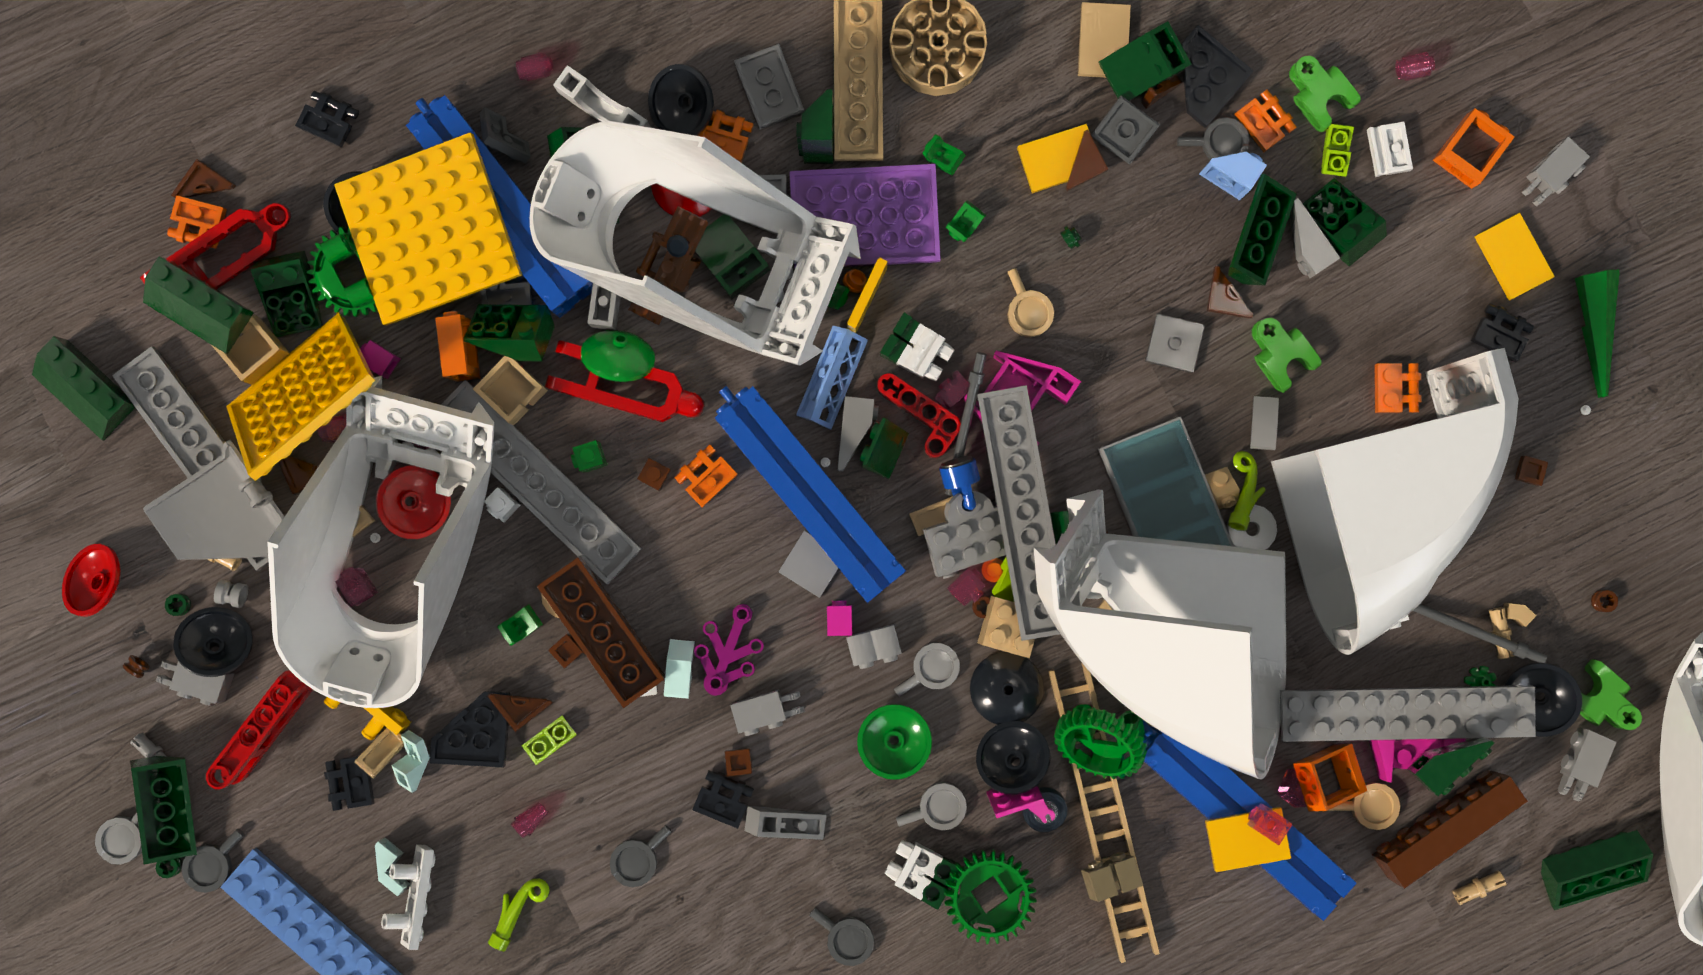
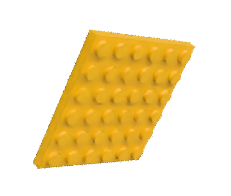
M467 133L334 184L383 325H390L522 276L481 154L472 133Z
M339 312L226 406L247 473L255 481L261 476L267 475L281 459H286L290 456L294 448L300 443L308 441L313 432L319 427L328 424L338 411L347 408L356 396L366 392L375 381L346 319Z

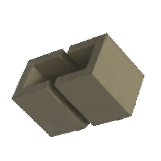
M1119 852L1111 855V859L1105 863L1102 860L1093 861L1088 864V868L1082 869L1081 872L1089 898L1100 902L1119 895L1117 891L1121 889L1122 893L1143 886L1135 857L1127 855L1125 852Z

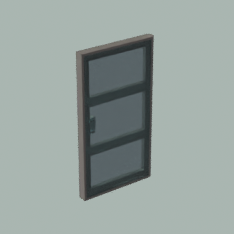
M1181 416L1098 449L1133 536L1233 546Z

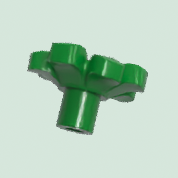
M1480 666L1479 669L1472 667L1469 669L1471 676H1465L1464 683L1471 685L1469 687L1496 686L1492 681H1495L1497 677L1495 673H1488L1489 668L1486 666Z

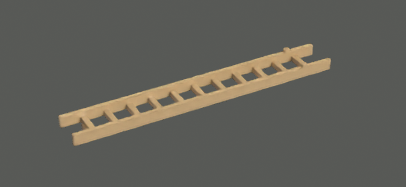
M1083 663L1082 668L1086 684L1059 690L1055 671H1048L1060 719L1062 714L1066 715L1061 700L1063 696L1088 691L1092 708L1099 709L1091 673ZM1098 730V732H1095L1093 739L1107 741L1104 731ZM1071 763L1094 860H1102L1105 863L1111 859L1110 857L1100 858L1097 846L1098 841L1123 835L1128 850L1125 854L1134 856L1136 859L1117 779H1112L1109 776L1110 781L1083 787L1079 769L1082 768L1077 769V765ZM1107 788L1113 789L1116 804L1088 810L1085 794ZM1118 811L1122 828L1095 835L1091 817ZM1143 886L1137 888L1140 901L1112 907L1111 899L1105 900L1121 963L1126 962L1120 939H1131L1142 936L1144 933L1149 935L1153 953L1155 955L1160 954ZM1142 908L1146 925L1118 932L1115 914Z

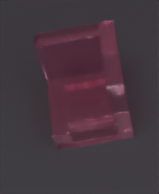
M1295 768L1287 769L1277 795L1293 807H1307Z

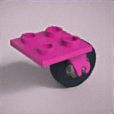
M1036 786L1030 791L1016 795L1003 794L994 789L986 791L996 818L1022 810L1026 823L1032 829L1039 832H1049L1057 829L1062 825L1067 816V804L1064 797L1057 790L1050 787L1038 788Z

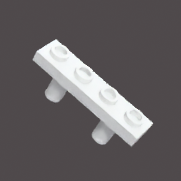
M416 845L413 864H391L389 876L392 879H410L405 913L383 914L381 926L384 929H402L400 943L408 950H418L419 942L422 941L424 934L422 923L423 917L427 914L426 898L427 892L431 889V868L435 864L434 850L427 845Z

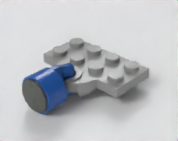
M965 456L942 463L939 470L944 488L951 489L953 494L952 499L948 503L946 502L944 511L946 522L923 529L934 573L937 577L1006 555L997 505L993 506L989 498L982 493L973 491L971 488V484L980 480L975 458Z

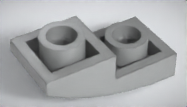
M1254 396L1250 449H1276L1279 398Z

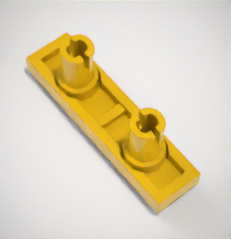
M328 697L324 699V703L332 709L337 708L341 703ZM393 706L364 708L373 717L361 733L365 738L373 740L383 727L386 726L395 735H398L406 730L411 722L403 711L395 709Z

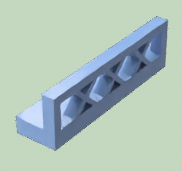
M832 326L823 352L797 411V416L832 429L868 340L849 329ZM853 338L858 341L855 351L850 353L849 345ZM846 362L848 368L846 373L841 375V364ZM837 384V395L832 398L830 391L832 386ZM828 407L829 414L826 421L819 419L822 410Z

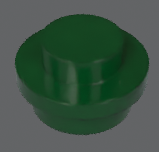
M1068 226L1064 227L1065 230L1060 234L1070 249L1075 246L1077 248L1081 246L1078 241L1082 238L1074 227L1071 229Z

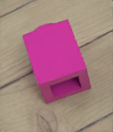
M371 340L360 348L369 369L386 379L389 378L401 358Z
M832 601V606H827V636H852V605H847V601Z

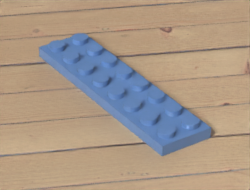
M257 848L252 849L220 887L321 975H403Z

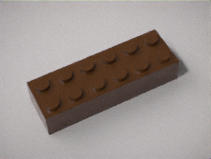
M579 556L537 585V588L623 708L665 680V674L582 556Z
M1492 770L1484 771L1476 777L1477 780L1474 783L1459 788L1456 791L1457 795L1450 800L1445 799L1439 802L1436 806L1437 809L1430 814L1425 813L1418 817L1416 824L1397 832V837L1392 841L1380 844L1372 856L1387 878L1405 889L1528 802L1510 776Z

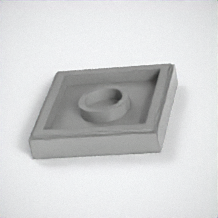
M804 531L780 568L779 573L820 598L838 570V567L812 535Z

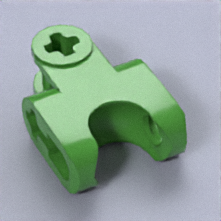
M1304 56L1290 68L1289 77L1300 90L1294 96V102L1317 131H1326L1332 123V118L1326 109L1328 100H1336L1346 109L1354 108L1360 103L1359 93L1337 67L1331 66L1325 71L1317 59L1312 56ZM1304 68L1308 71L1305 74L1301 71Z
M1266 318L1254 324L1251 330L1252 337L1262 350V352L1254 357L1255 361L1277 391L1285 393L1292 386V381L1288 377L1286 369L1291 360L1299 361L1308 370H1316L1321 366L1320 357L1297 328H1293L1286 333L1280 322L1274 318ZM1266 327H1269L1270 329L1268 335H1264L1263 333Z
M1591 659L1585 666V671L1590 674L1594 684L1590 693L1587 695L1582 694L1580 715L1595 726H1599L1606 720L1614 728L1634 730L1639 727L1642 722L1641 712L1624 698L1630 691V686L1604 663Z

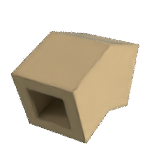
M1504 603L1506 619H1513L1519 626L1526 627L1536 617L1526 605Z

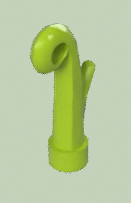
M1239 451L1233 457V464L1237 470L1247 472L1234 512L1230 514L1228 526L1235 530L1246 531L1250 522L1251 510L1266 489L1262 487L1255 492L1258 475L1256 461L1250 453ZM1241 459L1246 462L1247 466L1242 464Z
M537 878L527 881L514 896L511 903H509V895L507 893L503 895L500 920L496 931L492 933L488 941L491 947L503 952L506 951L511 941V934L528 896L535 902H542L548 897L549 886L544 880ZM537 886L541 889V893L538 896L534 891V888Z

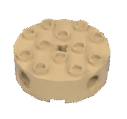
M911 0L904 5L893 22L889 42L892 66L901 80L917 92L933 96L955 93L970 84L982 67L987 47L985 22L976 8L966 0ZM934 42H935L936 44H939V43L941 42V43H942V46H941V47H940L939 45H938V46H935V45H934Z

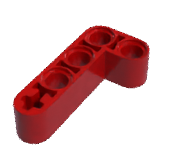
M891 373L882 375L877 383L878 392L884 398L933 430L924 445V450L929 457H941L960 430L961 422L959 418ZM883 381H893L892 386L896 390H899V386L903 387L897 399L893 397L896 394L895 391L892 389L884 390ZM906 393L913 394L915 396V403L905 405L902 402V396ZM927 406L934 408L936 412L935 417L932 419L925 418L922 414L923 408ZM946 420L953 421L956 425L955 431L952 433L946 432L943 429V422ZM933 440L940 441L942 451L933 453L929 449V443Z

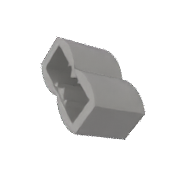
M894 624L846 637L853 665H859L860 669L874 666L873 661L883 659L884 663L898 660L897 655L902 654Z

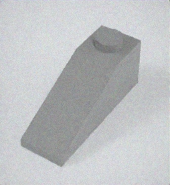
M1299 198L1294 200L1289 217L1295 256L1298 261L1297 265L1304 275L1312 278L1340 259V256Z
M845 396L838 471L843 472L871 428L872 420H877L879 406L874 405V399Z
M748 806L744 831L757 837L823 840L826 815L773 807Z

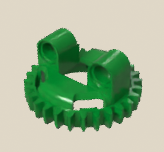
M339 227V234L331 230V238L322 236L323 242L315 243L319 251L310 252L312 256L316 257L315 260L307 262L314 266V269L307 271L308 274L314 275V278L308 282L317 285L312 292H321L318 300L323 301L327 299L326 308L334 304L335 313L340 312L343 308L344 316H348L350 310H352L354 317L359 316V310H361L364 316L368 315V308L373 312H377L374 296L372 295L367 278L345 288L333 266L354 254H357L359 258L355 243L351 240L350 229L348 228V233H346L344 227ZM339 298H341V299H343V300H348V301H350V303H349V302L342 301V300H340Z
M1081 704L1072 711L1068 710L1066 715L1062 714L1061 719L1058 720L1054 734L1055 744L1058 745L1057 750L1063 752V758H1069V763H1075L1077 769L1083 768L1086 773L1089 771L1094 773L1095 776L1098 774L1102 775L1104 779L1107 776H1111L1112 779H1116L1117 776L1124 779L1126 775L1130 777L1133 773L1138 772L1147 754V744L1143 743L1145 734L1143 720L1132 711H1126L1116 719L1115 713L1104 709H1096L1095 707L1092 708L1087 704ZM1098 729L1116 737L1117 742L1093 738ZM1076 742H1081L1093 751L1092 758L1088 757L1089 755L1082 752L1079 748L1076 749ZM1129 751L1130 756L1124 760L1123 754Z
M983 849L979 858L972 852L973 860L971 861L963 857L965 865L962 867L960 864H955L959 872L950 871L949 874L954 880L946 881V885L951 890L944 891L945 896L951 897V899L944 901L945 906H952L947 911L949 916L955 915L951 921L952 924L955 925L960 922L958 931L961 933L967 929L966 937L968 939L973 933L976 934L975 939L978 943L982 936L985 938L986 944H989L990 937H994L996 944H999V936H1003L1006 941H1009L1008 933L1010 932L1017 937V927L1025 930L1022 921L1031 922L1027 912H1035V908L1030 903L1037 902L1035 897L1030 896V894L1036 892V888L1028 886L1034 882L1033 878L1025 879V876L1029 874V870L1023 869L1020 871L1023 865L1021 861L1014 865L1015 858L1013 855L1006 860L1004 851L997 857L994 849L991 850L990 856H987ZM994 876L1008 898L986 913L972 893V890ZM1023 890L1025 896H1022V903L1020 909L1022 910L1021 913L1018 910V903L1020 893ZM980 923L984 925H991L994 927L995 932H991V929L989 928H982L979 926L978 929L974 928L973 924Z

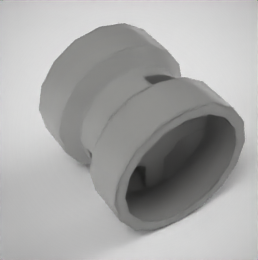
M221 579L214 591V602L222 605L229 603L232 607L242 608L248 595L247 584H231L230 581Z

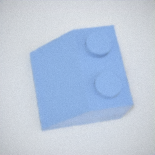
M1242 152L1211 159L1199 175L1238 200H1241L1252 189L1267 165L1262 162V158L1257 154Z

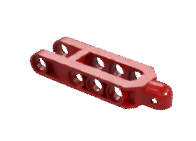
M272 203L259 212L238 209L166 259L218 289L255 264L256 261L261 260L275 250L277 232L290 222L291 213L285 205L280 203ZM246 223H255L263 233L262 243L254 249L242 253L238 260L228 266H223L220 268L221 271L208 278L194 259ZM147 271L140 277L144 284L145 277L147 276L149 271Z
M561 340L558 341L556 353L569 355L582 361V346ZM654 367L643 378L667 385L669 389L665 404L660 407L596 389L599 376L591 371L586 386L548 375L545 383V388L662 423L677 414L689 418L698 417L703 413L705 407L703 399L698 394L683 389L674 373Z
M290 670L283 672L210 766L206 773L207 784L213 789H222L231 784L244 781L313 689L303 683ZM218 769H221V779L224 783H219L215 780V772Z

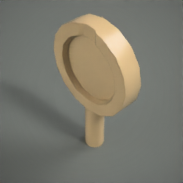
M1014 268L1008 271V275L1017 293V296L1014 297L1008 308L1009 324L1021 336L1030 338L1040 336L1048 330L1053 322V304L1041 292L1026 291L1017 269Z
M1369 782L1365 783L1366 792L1352 798L1351 801H1346L1327 810L1352 811L1357 822L1369 829L1381 830L1388 828L1396 821L1399 816L1400 802L1394 790L1387 785Z

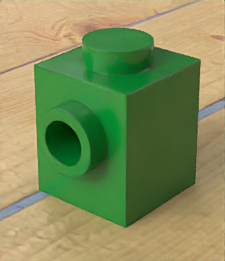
M595 440L572 447L574 454H571V460L575 469L579 468V471L585 473L607 466L599 441Z

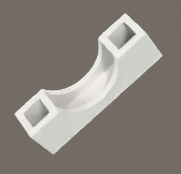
M568 65L553 85L561 96L599 122L613 121L651 128L648 120L629 107L622 106L606 96L587 78Z

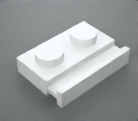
M1404 122L1369 127L1367 129L1375 177L1408 172L1413 169Z

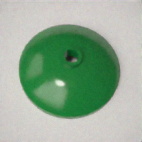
M606 330L598 332L587 338L581 347V360L585 367L595 375L607 380L619 382L638 380L648 375L655 364V354L651 346L641 337L626 331Z
M890 704L875 709L864 719L858 732L857 746L863 763L874 774L886 779H903L915 774L924 766L931 752L932 738L928 724L918 712L904 705ZM891 736L899 738L897 744L890 743L889 739Z

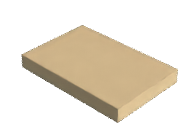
M1082 2L1078 76L1106 78L1098 62L1129 44L1131 5Z

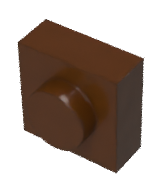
M1521 456L1515 480L1535 486H1542L1548 462L1528 456Z
M648 458L637 479L660 491L671 469Z
M569 634L563 636L548 650L564 669L583 653L582 649Z
M750 748L725 751L727 776L752 774Z

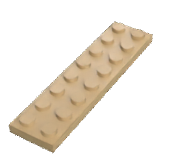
M834 0L835 161H883L882 0Z

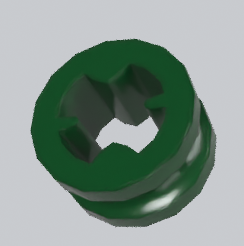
M184 594L170 595L165 601V609L172 616L185 615L191 609L190 598ZM177 598H179L178 602L182 601L183 606L179 607V612L178 608L173 607V604L177 603Z
M176 858L157 862L155 868L157 874L162 878H171L177 875L182 869V860ZM171 861L170 865L173 866L174 869L167 871L168 867L164 866V863Z

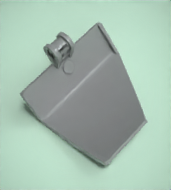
M230 439L224 442L222 455L143 508L144 513L177 560L268 557V541L285 517L273 501V495L261 483V478L255 481L248 475L243 457Z

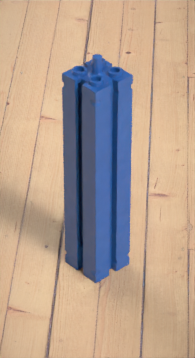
M445 95L435 98L429 105L423 98L419 99L415 104L421 112L414 114L406 126L424 149L431 148L467 133L474 134L521 272L548 308L561 318L574 308L575 304L581 299L584 300L592 294L593 282L551 262L538 251L530 230L531 202Z
M727 386L719 391L727 403L716 411L718 414L715 417L717 422L867 603L906 571L753 386L750 389L747 387L743 388L735 396Z
M1143 720L1145 729L1143 743L1147 744V754L1144 762L1208 820L1273 808L1227 766L1183 745L1152 725L1150 727ZM1284 818L1291 859L1259 864V866L1308 910L1324 921L1336 908V902L1341 897L1344 898L1357 883Z

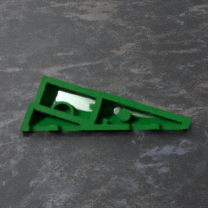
M1619 269L1605 270L1575 278L1586 325L1582 327V332L1598 398L1606 397L1609 394Z

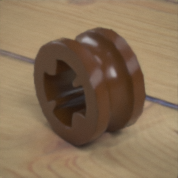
M1599 590L1592 595L1591 604L1597 611L1612 612L1618 606V597L1612 591ZM1607 596L1606 600H1609V604L1601 606L1603 602H1600V598Z
M980 596L974 600L972 609L976 616L985 618L986 614H982L981 610H977V604L981 605L979 602L982 600L989 604L990 598Z
M130 655L128 658L129 662L123 664V668L137 678H142L144 676L143 671H147L150 668L144 660L134 655Z

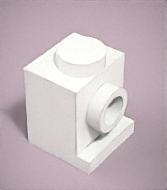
M499 487L484 501L487 504L486 510L496 519L499 518L503 523L521 506L505 489Z

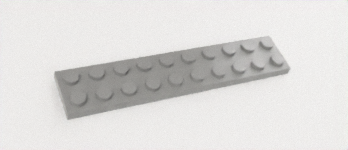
M151 346L112 375L187 478L222 455L224 439L156 347ZM268 557L247 558L256 571H260L269 564Z
M464 380L441 405L472 413L478 402H480L494 421L493 454L490 472L578 557L582 556L589 568L606 584H609L642 548L514 425L509 424L480 397L467 380Z
M1027 385L977 394L1021 641L1059 635L1060 632L1048 615L1037 593L1033 547L1052 549L1056 544Z
M1523 685L1280 690L1281 741L1536 737L1535 687Z

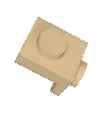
M1228 467L1205 475L1218 509L1230 508L1237 503L1240 489Z

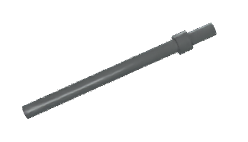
M977 352L973 371H970L968 381L970 386L953 459L964 456L977 394L985 376L983 369L987 354ZM946 489L945 494L953 496L952 490Z
M1420 604L1413 610L1428 618L1512 651L1513 655L1522 659L1526 657L1538 663H1545L1547 660V655L1530 649L1529 645L1520 641L1517 643L1423 604Z

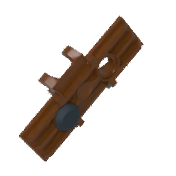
M677 206L665 234L653 233V241L641 266L637 267L636 272L643 276V278L645 275L661 282L665 287L674 292H686L690 285L688 281L694 269H697L701 263L700 259H693L692 256L709 222ZM663 246L668 251L657 273L650 271L660 247ZM633 302L628 309L657 325H660L663 318L662 315Z

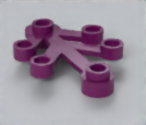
M740 604L733 610L732 615L735 621L725 647L719 636L717 623L708 621L703 625V632L709 636L719 658L716 670L708 656L709 648L707 645H697L694 649V655L700 659L707 674L704 679V688L711 695L723 694L727 690L729 682L743 676L749 677L755 672L754 664L747 661L740 668L725 674L729 663L751 653H760L764 648L763 641L755 638L748 645L734 650L743 625L749 622L753 616L752 609L746 604ZM743 609L747 612L745 619L738 617L739 610ZM708 624L715 626L713 633L707 632L706 626ZM758 641L761 644L760 650H753L752 643ZM699 647L706 649L704 656L698 655L697 650ZM746 664L752 667V672L749 674L743 671V667ZM713 679L720 681L718 688H714L711 685Z

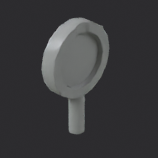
M930 643L923 646L916 653L913 661L915 675L894 688V690L900 697L919 683L931 689H943L950 686L956 680L960 671V661L956 652L943 643Z
M946 782L935 783L922 794L920 809L896 817L898 826L900 827L924 818L925 822L932 828L938 830L952 829L959 825L965 817L967 810L966 799L961 790L955 785Z
M137 813L133 818L119 816L107 820L100 826L96 833L95 846L97 853L107 862L121 865L134 860L141 854Z

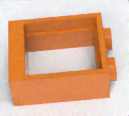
M1474 108L1466 114L1433 161L1472 189L1481 184L1514 139V136L1510 134L1507 127L1492 121L1486 112ZM1471 123L1499 142V145L1480 170L1452 151Z
M457 311L445 312L443 317H436L442 376L456 382L480 379L477 346L464 342V336L471 320L466 318L465 315L458 314Z
M1352 743L1332 745L1293 763L1308 811H1327L1367 791ZM1331 757L1341 789L1328 796H1324L1315 764Z

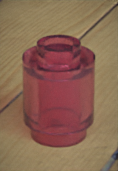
M544 52L521 57V60L516 61L520 80L532 81L549 77L550 71L554 70L551 57H546Z
M1427 52L1403 56L1401 60H1397L1395 63L1396 75L1399 80L1404 79L1405 81L1430 76L1431 71L1435 69L1434 58L1429 56Z

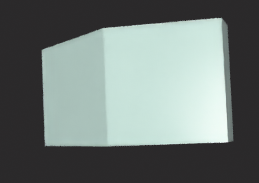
M670 639L666 662L665 697L689 699L695 641Z
M408 730L401 735L407 755L391 766L398 784L413 793L418 788L430 757L423 738Z
M383 838L375 845L378 881L396 896H399L408 888L410 883L405 879L390 878L389 871L391 864H395L403 855V852L388 839Z

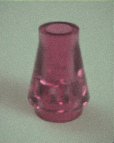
M538 802L535 806L514 817L515 820L511 825L524 839L527 835L531 836L549 812Z

